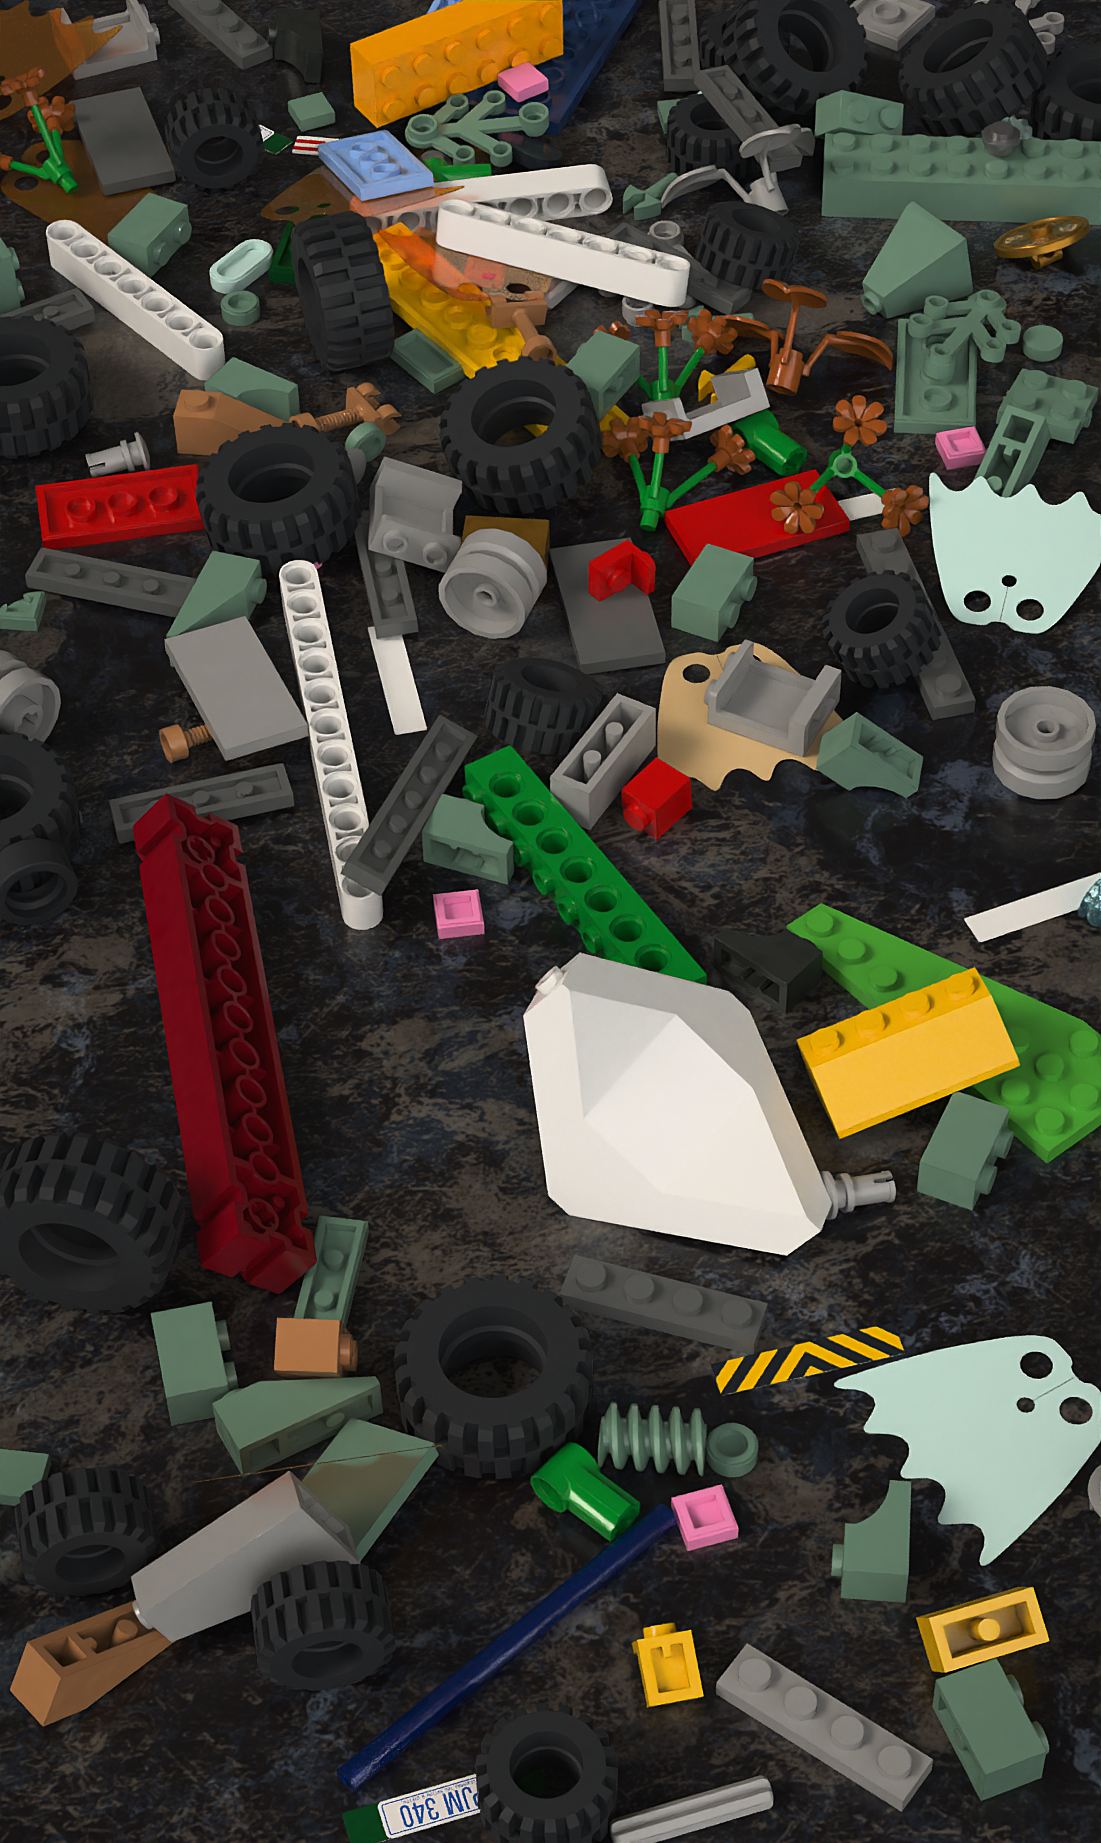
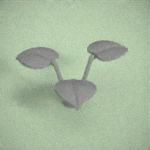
M789 124L777 129L760 132L743 142L739 148L741 157L747 158L758 154L764 175L763 178L754 181L750 185L752 191L749 194L725 169L717 170L715 165H710L687 172L671 182L661 198L662 209L667 203L683 194L724 179L743 198L744 202L763 206L784 216L789 210L779 188L776 172L770 173L766 156L768 151L778 149L792 142L802 155L812 157L815 148V137L810 128H801L799 124Z

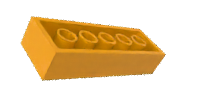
M462 0L351 43L354 106L376 128H379L447 101L452 95L465 94L498 81L497 74L525 62L535 66L563 55V0Z

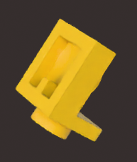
M675 1623L643 1628L644 1639L634 1641L632 1647L634 1654L638 1656L647 1708L703 1697L691 1630L677 1632Z

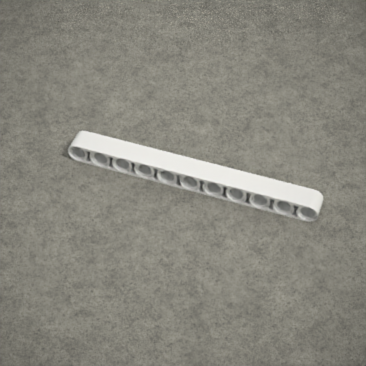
M294 560L283 565L279 572L282 607L303 715L308 724V741L344 922L351 928L367 930L378 925L383 918L382 895L379 896L340 873L369 827V821L318 572L312 563L305 560Z

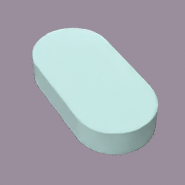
M250 239L240 243L210 268L212 288L224 294L245 289L269 270L274 258L272 246L259 239Z

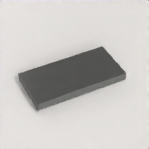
M140 87L69 101V103H73L76 107L73 120L103 196L176 181V174L171 159Z
M631 537L549 549V562L580 671L585 674L665 663L666 652L648 595L632 583L627 585L622 591L614 593L600 602L588 593L589 562L627 539L632 543Z

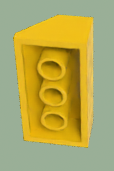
M975 967L797 1039L810 1081L839 1139L1020 1066L1019 1059L994 1000Z

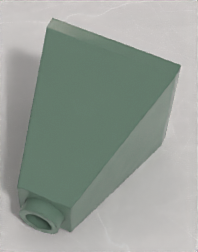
M912 201L906 206L862 282L864 294L861 296V301L866 310L873 315L880 313L888 319L924 309L925 299L932 295L942 296L951 301L973 293L966 238Z

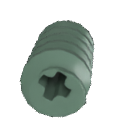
M611 1402L605 1416L601 1418L598 1444L599 1468L604 1465L608 1454H611L615 1468L622 1470L629 1455H632L637 1471H643L649 1458L653 1457L658 1473H664L670 1460L674 1459L678 1473L685 1475L691 1461L695 1460L700 1476H703L707 1424H704L700 1408H694L688 1423L683 1422L679 1407L674 1406L668 1420L663 1421L658 1405H652L647 1418L641 1419L638 1405L632 1403L626 1417L622 1418L620 1417L617 1403Z

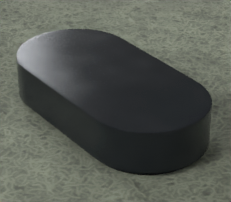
M523 131L500 132L498 134L497 141H504L511 145L512 161L533 171L561 168L563 152L559 148L539 138L530 137Z

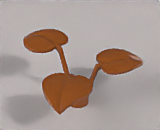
M775 279L763 280L762 290L765 294L773 299L792 303L786 339L782 333L770 329L763 322L735 315L723 316L727 321L724 329L732 327L736 329L738 336L771 341V360L768 367L770 371L765 386L776 393L789 396L796 395L801 376H809L811 367L828 345L838 350L879 361L890 371L893 366L892 352L885 343L868 335L848 331H838L837 335L826 334L807 362L804 363L802 361L803 354L791 349L800 304L812 308H825L828 302L825 295L805 286L788 285L786 282ZM785 340L784 348H780L778 354V343H782Z

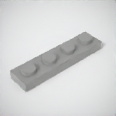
M748 1643L716 1683V1694L901 1812L932 1770V1758Z

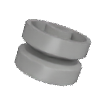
M495 528L480 529L466 537L439 584V599L446 613L459 626L471 633L490 639L508 638L519 632L547 583V569L540 554L527 541L511 532Z
M0 650V730L3 732V735H11L12 732H18L28 736L29 741L36 738L44 742L58 719L61 705L59 688L50 678L35 669L29 668L24 661L15 655Z
M1052 686L1029 687L1013 693L1002 703L997 715L996 740L992 757L994 773L1004 786L1022 796L1034 799H1057L1074 793L1085 783L1090 771L1091 748L1096 731L1094 712L1082 698L1068 690Z

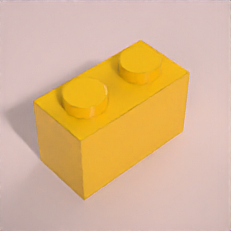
M1016 1587L916 1617L931 1670L934 1672L946 1673L1049 1641L1033 1587Z

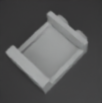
M126 0L127 10L125 12L77 24H72L64 8L50 11L54 42L75 80L157 60L156 45L160 44L159 31L155 23L149 22L148 12L144 4H139L137 0Z
M758 368L725 372L711 377L718 399L714 403L685 413L679 397L649 401L642 404L644 412L642 416L653 418V412H662L667 414V420L679 418L684 421H691L690 432H684L683 435H676L670 438V441L688 439L770 407L759 370Z
M384 456L370 486L368 550L446 573L461 546V538L453 535V508L462 492V481Z
M745 639L736 653L731 652L728 655L723 672L718 680H711L706 689L704 703L708 705V724L804 757L840 701L841 670L825 665L816 680L756 660L753 657L754 642Z

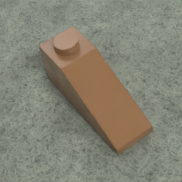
M181 390L173 415L178 453L208 456L212 453L217 454L219 447L227 440L232 442L238 439V434L249 430L251 433L261 430L260 426L271 424L272 427H280L282 423H288L223 393L201 390Z
M134 1601L28 1641L10 1691L42 1726H46L86 1709L173 1642L169 1641L157 1629H147L137 1618L132 1605Z

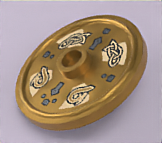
M1057 216L1019 226L1003 234L994 242L995 253L1002 258L1028 257L1032 266L1035 269H1040L1061 259L1063 256L1062 248L1085 237L1090 231L1089 221L1082 216Z

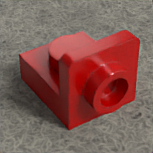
M627 539L589 562L588 593L600 602L610 595L622 591L627 585L632 583L648 595L655 590V562L646 551H641Z

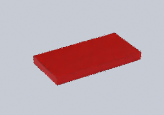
M198 464L35 486L43 548L58 550L204 530V524L195 496L196 481L199 475Z
M816 469L664 512V523L691 567L707 543L749 557L758 558L845 533L850 528L849 518L826 484L815 496L814 502L823 505L824 512L821 518L815 519L816 527L812 533L805 534L801 527H799L795 534H789L784 531L786 519L776 521L773 518L771 511L779 505H775L770 501L771 494L777 490L785 491V485L791 481H797L801 486V491L810 488L820 477Z

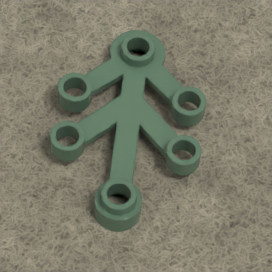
M498 90L487 92L483 100L470 112L468 98L462 94H455L447 99V104L433 116L419 114L412 117L405 129L406 141L413 147L421 149L434 147L452 157L453 165L475 164V151L472 147L467 145L460 146L448 139L460 137L489 153L490 161L493 165L504 167L513 160L511 145L504 141H497L486 134L523 130L530 137L541 136L549 127V110L542 103L531 102L522 106L519 110V116L485 119L488 115H499L506 110V100L503 92ZM452 118L460 119L457 123H447Z
M987 289L970 295L966 301L948 302L946 298L937 295L927 297L923 314L916 313L910 316L908 333L916 338H927L930 335L952 332V334L943 344H935L926 352L923 372L927 376L938 380L953 377L957 362L956 354L970 337H972L981 350L980 356L982 359L992 363L1001 362L1005 356L1006 344L1017 343L1021 332L1020 323L1006 319L1003 315L1006 311V301L997 292ZM968 314L966 317L944 319L946 316ZM983 324H991L996 330V338L990 336Z

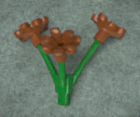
M41 66L34 67L28 74L19 75L15 79L8 78L1 82L2 87H0L3 95L11 93L21 94L26 107L31 108L27 113V117L30 123H32L34 131L42 134L50 153V158L44 162L42 168L16 162L13 157L3 155L0 151V169L9 172L14 169L38 176L46 181L52 180L56 186H61L67 195L75 193L80 186L72 177L74 172L65 160L61 141L63 130L71 131L74 128L72 117L76 112L75 105L73 103L65 105V99L61 96H55L52 99V104H49L46 97H38L35 88L40 83L39 80L47 76L46 68H41Z
M657 309L645 310V315H637L635 319L637 325L647 326L654 331L655 346L659 347V380L652 382L650 385L640 374V377L635 382L645 392L649 401L678 398L682 387L702 356H707L708 353L714 354L717 351L722 354H728L734 348L731 342L738 336L736 329L732 327L724 329L727 321L721 316H716L712 320L711 313L706 309L700 310L697 318L691 317L687 329L693 333L691 338L696 343L694 346L695 352L676 382L668 379L667 346L671 345V330L679 324L686 323L689 311H664L660 315ZM620 321L613 322L609 331L601 325L593 332L594 335L599 330L624 340L630 337L628 327L622 325Z
M856 395L852 399V404L847 400H841L837 403L836 413L839 416L833 419V428L837 432L845 433L844 444L841 449L834 451L830 455L829 466L810 488L801 491L800 484L797 481H791L785 485V491L777 490L770 496V501L775 505H779L771 511L773 518L776 521L786 519L784 531L789 534H795L799 527H801L805 534H810L814 531L816 527L815 519L821 518L824 512L823 505L814 502L815 496L836 475L841 478L854 477L881 498V503L885 505L882 510L885 518L881 525L885 530L898 528L901 537L910 532L909 522L916 525L921 521L923 513L918 510H923L929 505V498L927 495L922 494V488L911 485L905 491L900 488L885 490L857 468V461L851 455V449L858 440L866 447L871 446L877 441L876 436H880L886 431V422L877 420L884 411L883 406L879 402H873L869 407H866L865 397Z
M653 412V418L649 416L631 417L627 421V425H624L621 418H614L609 422L612 431L601 432L603 444H605L602 450L605 455L613 457L619 454L621 458H624L630 464L640 494V512L643 514L640 528L651 532L656 531L658 519L664 517L665 509H669L677 499L713 471L719 472L727 465L729 470L737 471L739 474L744 475L751 471L749 463L755 460L752 450L742 449L745 445L742 437L738 434L733 436L732 428L724 424L719 431L715 430L710 436L711 443L716 447V453L708 459V464L670 493L660 485L664 453L669 451L670 438L676 435H683L684 432H690L691 421H684L679 418L667 420V414ZM652 434L654 435L652 451L656 453L651 485H646L638 459L640 457L639 452L645 451L648 447L646 438Z

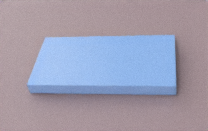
M388 130L317 145L319 158L361 201L434 186L433 173Z

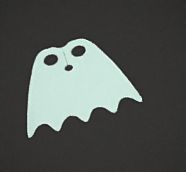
M936 473L930 474L929 498L934 554L943 594L954 617L959 621L976 625H987L995 621L1009 625L1015 631L1032 634L1042 633L1051 628L1068 611L1101 564V514L1092 511L1083 492L1075 493L1062 504L1049 505L1040 498L1035 486L1032 484L1026 485L1016 495L1004 498L995 494L982 476L976 478L963 491L955 492L948 489ZM1006 575H1012L1017 579V583L1012 587H1007L1003 585L1002 578ZM982 591L989 595L991 604L985 611L973 612L966 608L964 598L969 592ZM1034 599L1042 604L1044 612L1040 618L1028 621L1018 616L1016 612L1017 605L1023 600Z
M1012 1336L944 1348L878 1366L839 1379L834 1384L837 1388L866 1392L874 1398L875 1407L864 1426L865 1432L870 1434L896 1435L908 1443L909 1456L901 1470L903 1478H928L939 1482L943 1486L946 1497L938 1516L940 1524L964 1523L974 1524L981 1528L985 1537L984 1548L979 1561L981 1566L990 1564L1028 1529L1063 1492L1101 1442V1392L1096 1386L1080 1381L1072 1371L1071 1357L1055 1340L1044 1336ZM1030 1352H1041L1051 1359L1053 1363L1052 1372L1047 1377L1041 1379L1028 1377L1020 1368L1022 1357ZM1024 1397L1030 1398L1034 1401L1035 1409L1028 1413L1021 1412L1017 1407V1401ZM1070 1397L1082 1398L1092 1407V1417L1081 1425L1068 1423L1060 1415L1059 1407L1061 1403Z

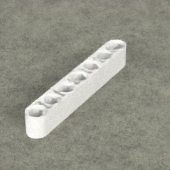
M596 164L438 182L434 183V186L361 201L355 195L350 201L349 209L361 214L366 219L367 226L370 227L372 234L402 222L417 236L437 234L439 204L447 199L465 200L529 218L548 221L603 213L611 206L613 198L602 167Z
M447 199L439 204L436 242L442 247L662 306L677 307L683 305L686 301L690 263L684 258L465 200Z
M59 220L47 227L46 237L51 266L192 376L199 380L207 381L226 364L223 335L218 329L79 224L70 220Z

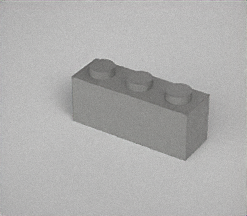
M617 693L551 775L550 792L580 827L591 830L656 746V708Z

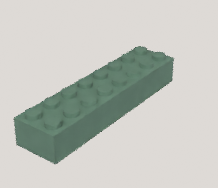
M839 132L837 134L825 133L821 216L899 219L906 206L913 201L939 220L1031 223L1057 216H1082L1088 219L1089 225H1101V142L1079 141L1076 139H1020L1012 154L995 156L986 151L982 138H967L963 136L934 137L922 134L901 136L885 133L875 135L851 134L848 132Z

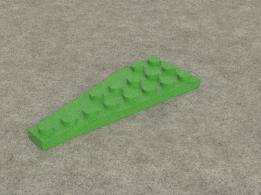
M822 903L787 925L788 930L801 938L810 940L818 949L823 951L822 969L869 1010L903 997L907 993L947 979L954 974L969 970ZM980 975L994 1000L1019 1059L1020 1066L964 1088L962 1091L967 1095L1009 1108L1007 1129L1014 1131L1015 1137L1045 1163H1049L1101 1125V1035L1081 1019Z

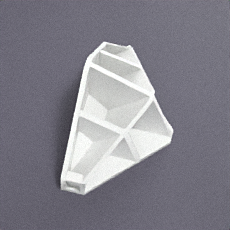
M583 953L576 955L561 969L557 966L553 967L541 978L535 987L538 991L524 1013L523 1018L548 1196L568 1215L786 1256L822 1230L832 1201L752 1015L732 993Z

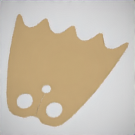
M754 643L753 655L762 662L799 674L772 650ZM741 644L730 646L721 654L707 655L697 652L676 657L669 664L662 685L657 726L658 758L687 777H693L701 781L713 791H717L725 776L735 769L751 771L765 781L771 779L778 762L786 759L797 760L813 770H817L816 765L822 735L843 722L840 716L833 710L804 757L708 724V705L704 703L706 689L711 680H718L723 672L728 655L731 652L736 653ZM699 664L709 669L710 677L702 683H691L685 680L683 671L687 666Z

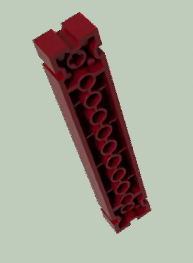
M166 793L133 825L136 851L143 861L139 865L193 1218L202 1227L196 1233L200 1264L202 1267L232 1278L240 1272L249 1284L280 1294L317 1263L312 1230L302 1227L301 1220L309 1213L245 865L236 862V858L242 853L239 830L237 825L211 813L205 818L197 815L194 805Z

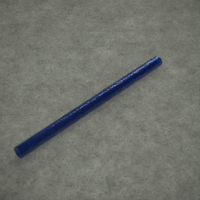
M658 1504L339 1767L336 1772L341 1782L351 1792H355L673 1528L677 1524L673 1512L666 1505Z

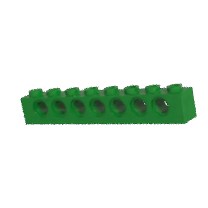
M511 745L465 765L466 785L462 788L464 799L484 805L485 820L488 828L500 837L513 841L514 862L519 867L524 866L529 871L538 891L544 896L548 894L557 905L558 912L563 921L568 925L573 924L581 934L583 943L591 954L597 953L602 959L707 985V974Z

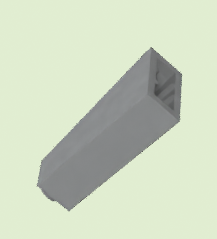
M288 1471L131 1576L136 1600L132 1605L137 1618L147 1629L155 1628L169 1641L174 1642L251 1611V1599L253 1595L257 1594V1588L262 1583L271 1581V1577L279 1572L288 1571L294 1566L317 1561L333 1562L340 1560L349 1561L350 1564L360 1563L349 1526L292 1472Z

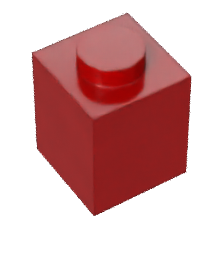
M657 757L621 789L624 819L635 830H643L657 840L692 808L691 778Z

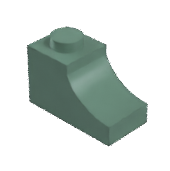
M234 357L204 383L205 391L223 393L288 423L291 416L300 414L297 384Z
M856 712L822 735L816 769L849 791L855 787L871 786L884 788L907 798L918 791L923 756Z
M442 794L422 829L424 862L508 885L514 874L513 841L500 837L485 824L484 805L468 799H460Z
M890 1480L887 1496L880 1508L862 1522L857 1524L845 1523L843 1544L833 1543L831 1576L841 1577V1598L905 1603L909 1575L911 1481Z

